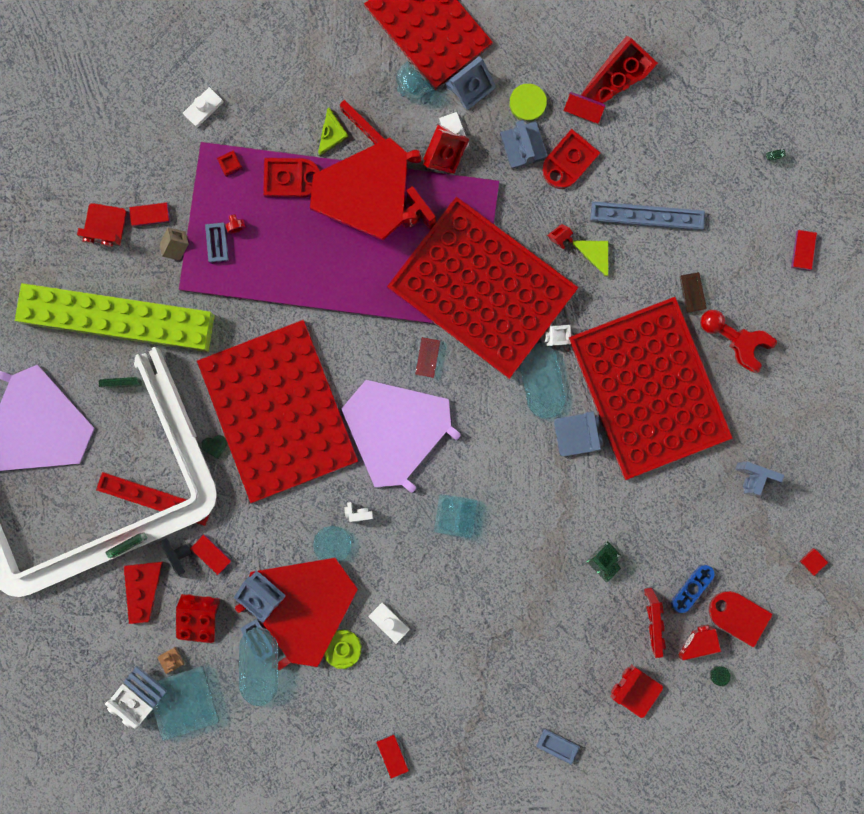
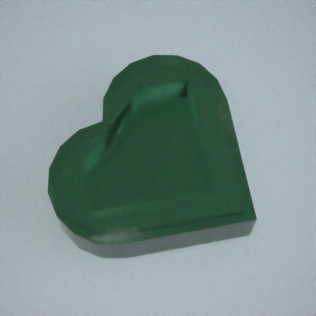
M217 435L214 438H205L202 441L203 450L217 459L220 458L227 446V440L222 435Z

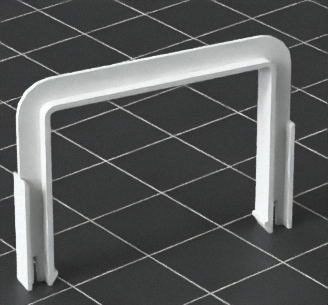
M153 347L149 351L158 374H154L146 353L135 355L134 366L139 369L190 490V499L23 572H20L0 524V590L7 595L15 597L31 595L199 522L208 516L214 508L217 498L215 483L160 349ZM139 533H143V534H141V535H139V536L133 538L132 540H130V541H128V542L122 544L121 546H119V547H117V548H115V549H113V550H111V551H108L109 549H111V548H113V547L119 545L120 543H122V542H124V541L130 539L131 537H133V536H135V535H137V534H139Z

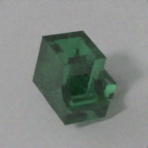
M605 541L586 562L605 582H608L621 569L617 563L618 557L621 554L608 541Z

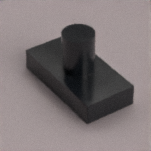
M167 538L161 540L159 544L176 575L178 577L185 573V570L179 560L192 554L188 545L184 544L173 550Z

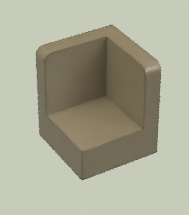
M167 228L160 242L162 257L175 260L182 258L189 244L185 231Z

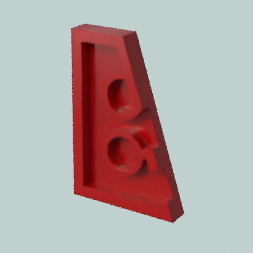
M164 561L124 566L129 624L150 621Z
M645 588V596H647L650 602V606H646L649 621L652 622V624H649L651 650L655 658H662L663 650H666L665 639L662 638V632L665 631L664 622L661 620V614L664 613L663 604L659 602L652 588Z

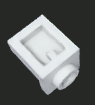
M570 325L549 326L541 337L542 346L571 344L569 337H571Z
M352 502L347 503L348 507H344L346 519L349 518L350 522L374 519L373 511L368 512V508L356 509L357 513H354Z

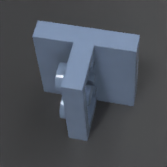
M481 57L476 58L446 83L448 89L459 97L466 110H469L496 88Z
M521 120L516 122L515 128L500 132L511 170L547 158L536 121L525 125L524 121Z
M739 462L735 469L749 475V478L747 477L744 481L743 488L745 489L744 494L750 496H761L766 481L781 483L784 478L783 474L750 462Z
M256 570L251 577L248 576L242 583L234 599L264 623L286 595Z

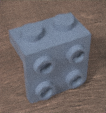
M594 411L554 420L558 449L561 456L601 450L600 446H603L601 434L597 432L599 419L597 415L594 416Z

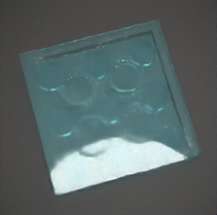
M203 665L156 680L167 690L160 701L152 707L162 741L220 722ZM150 683L146 684L158 695L160 694V692L156 688H154Z

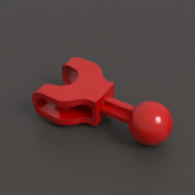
M708 310L701 317L700 324L702 329L709 334L720 333L732 341L729 347L734 350L737 363L750 372L759 373L762 367L761 363L754 357L755 347L759 345L766 349H772L777 345V340L765 331L749 332L745 329L739 332L725 323L724 315L718 310Z

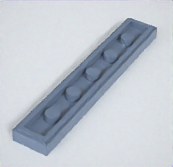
M592 201L590 221L703 231L705 211Z

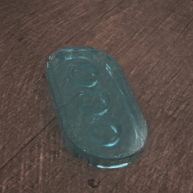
M536 343L520 364L529 410L537 417L549 419L557 416L564 408L565 393L556 352L544 343Z
M253 628L247 631L242 636L239 644V690L244 700L254 706H263L269 703L275 697L278 689V643L275 637L270 634L271 632L264 628Z

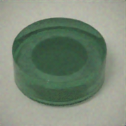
M785 149L766 153L768 161L781 159L786 156Z
M723 666L712 668L710 679L715 685L725 686L729 683L731 675L727 668Z

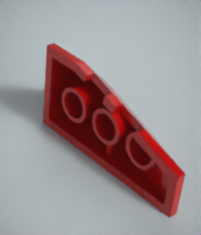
M626 36L580 95L603 104L613 98L614 95L644 79L658 62L631 37Z

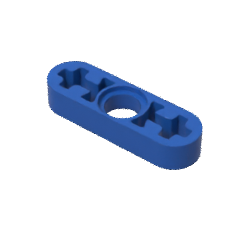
M700 565L696 568L672 599L671 605L675 611L685 613L691 608L713 580L715 575L713 568L708 565ZM708 569L709 571L707 572V574L709 575V577H703L701 579V582L704 583L703 585H701L698 581L694 580L695 577L697 579L701 578V570L706 571ZM691 583H695L698 586V591L695 594L688 592V586ZM683 592L687 596L692 598L691 600L686 598V600L684 601V608H677V600L682 601L685 598V596L682 595Z

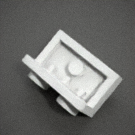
M125 683L105 703L111 714L118 715L123 719L124 725L134 729L140 726L154 709Z

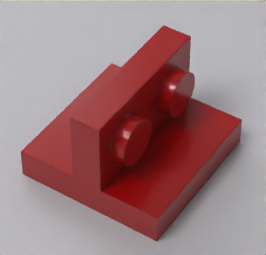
M437 125L423 158L425 160L423 165L431 169L455 174L469 138L455 134L442 125Z
M411 186L406 190L407 200L411 206L404 213L415 211L418 217L417 223L420 221L419 218H421L430 230L436 223V216L415 188ZM404 222L402 223V225L404 226L405 229H406L408 226H410V228H412L413 226L416 225V224H408V223H404Z

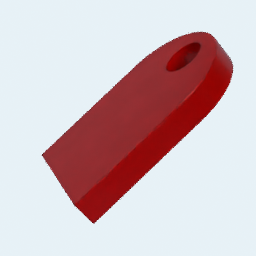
M571 129L545 159L542 167L543 177L554 188H568L581 177L600 155V152ZM557 172L561 178L558 181H553L550 178V174Z
M264 158L263 195L264 197L311 196L312 183L308 182L306 177L320 170L314 162L305 158Z
M723 591L716 594L709 604V615L712 622L753 648L773 615L742 595L732 591ZM719 600L725 602V608L722 611L716 609V603Z

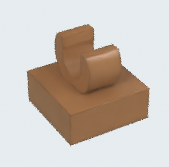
M176 647L157 657L166 674L185 664Z

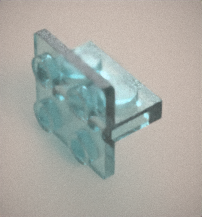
M440 494L434 532L471 538L477 500Z

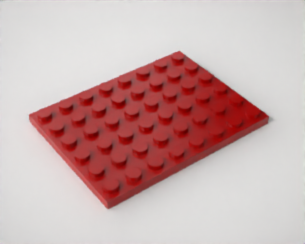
M457 196L387 286L389 290L508 379L511 378L579 288Z
M676 297L569 337L572 350L624 480L733 439Z
M304 320L197 360L250 503L359 462Z

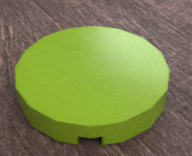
M522 84L516 87L510 96L509 107L512 114L517 119L526 122H532L541 117L547 106V98L544 91L534 84Z
M337 630L324 654L325 660L337 669L352 667L361 655V642L355 633L349 630Z

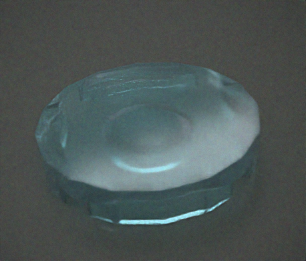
M324 527L314 537V553L320 560L336 557L340 563L350 554L352 547L351 537L341 527Z

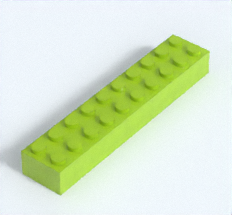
M21 283L14 321L24 325L209 352L215 315L210 311Z

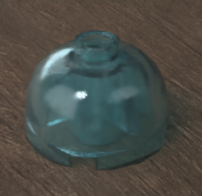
M406 61L398 69L396 74L398 87L396 89L402 97L406 95L410 99H419L432 90L426 80L424 81L421 74L409 61Z

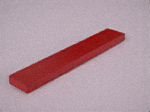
M102 472L96 488L97 491L158 511L166 510L187 500ZM209 515L196 523L206 526Z

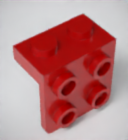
M95 203L89 204L84 229L78 228L77 236L82 239V242L88 244L97 242L106 247L120 246L126 210L124 208Z
M181 594L176 606V638L179 640L213 643L215 640V617L220 605V598Z
M631 664L630 667L624 670L623 678L619 684L616 683L612 688L610 697L638 717L644 718L663 690V686Z

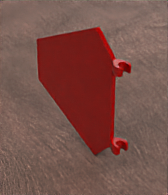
M389 137L313 174L310 209L380 240L388 237L403 222L416 224L418 217L415 211L404 213L407 162L420 163L422 159L420 151L412 150L406 152Z
M336 557L258 570L262 576L286 595L263 623L286 656L275 664L276 668L281 670L290 663L318 667L358 588ZM255 571L250 572L249 577H251L255 573ZM240 603L235 606V610L238 613L246 609Z

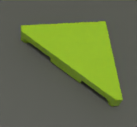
M327 108L318 151L319 156L349 138L330 108Z
M573 241L572 245L604 277H608V241Z

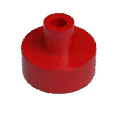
M235 214L229 216L230 222L225 225L228 234L237 233L246 228L244 220H237Z

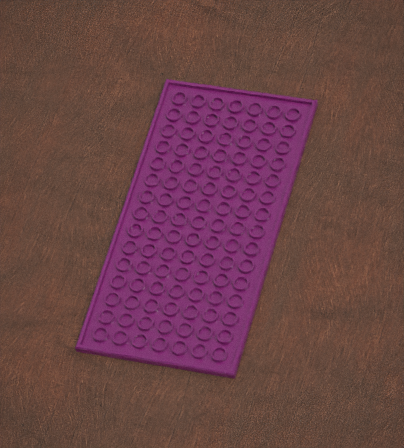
M206 142L200 143L187 230L189 244L183 256L179 283L180 291L435 324L387 288L391 280L430 231L421 218L412 228L408 226L405 229L401 224L388 237L380 240L310 209L311 196L264 197L263 195L264 158H305L314 162L320 171L342 160ZM234 150L243 169L225 176L217 158ZM407 169L406 190L411 186L415 188L436 216V222L457 196L494 224L499 187L498 180ZM313 173L306 177V180L310 183L313 180ZM406 191L404 211L411 206L407 200ZM233 214L236 215L237 220L243 219L246 226L244 230L228 234L226 229L229 261L209 263L205 224L225 223L226 225L230 222L229 216ZM211 228L212 250L214 258L216 257L214 228ZM218 228L220 254L223 257L221 228Z

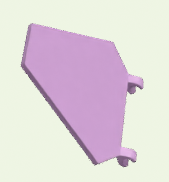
M39 365L14 375L0 371V379L9 382L0 403V471L80 464L95 429Z
M365 380L342 407V412L374 487L403 485L408 491L413 493L416 490V486L407 478L446 432L455 440H458L461 436L451 426L449 399Z

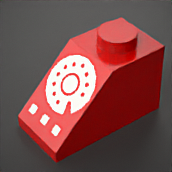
M709 625L698 626V630L691 632L679 652V658L687 660L721 652L716 629L709 627Z

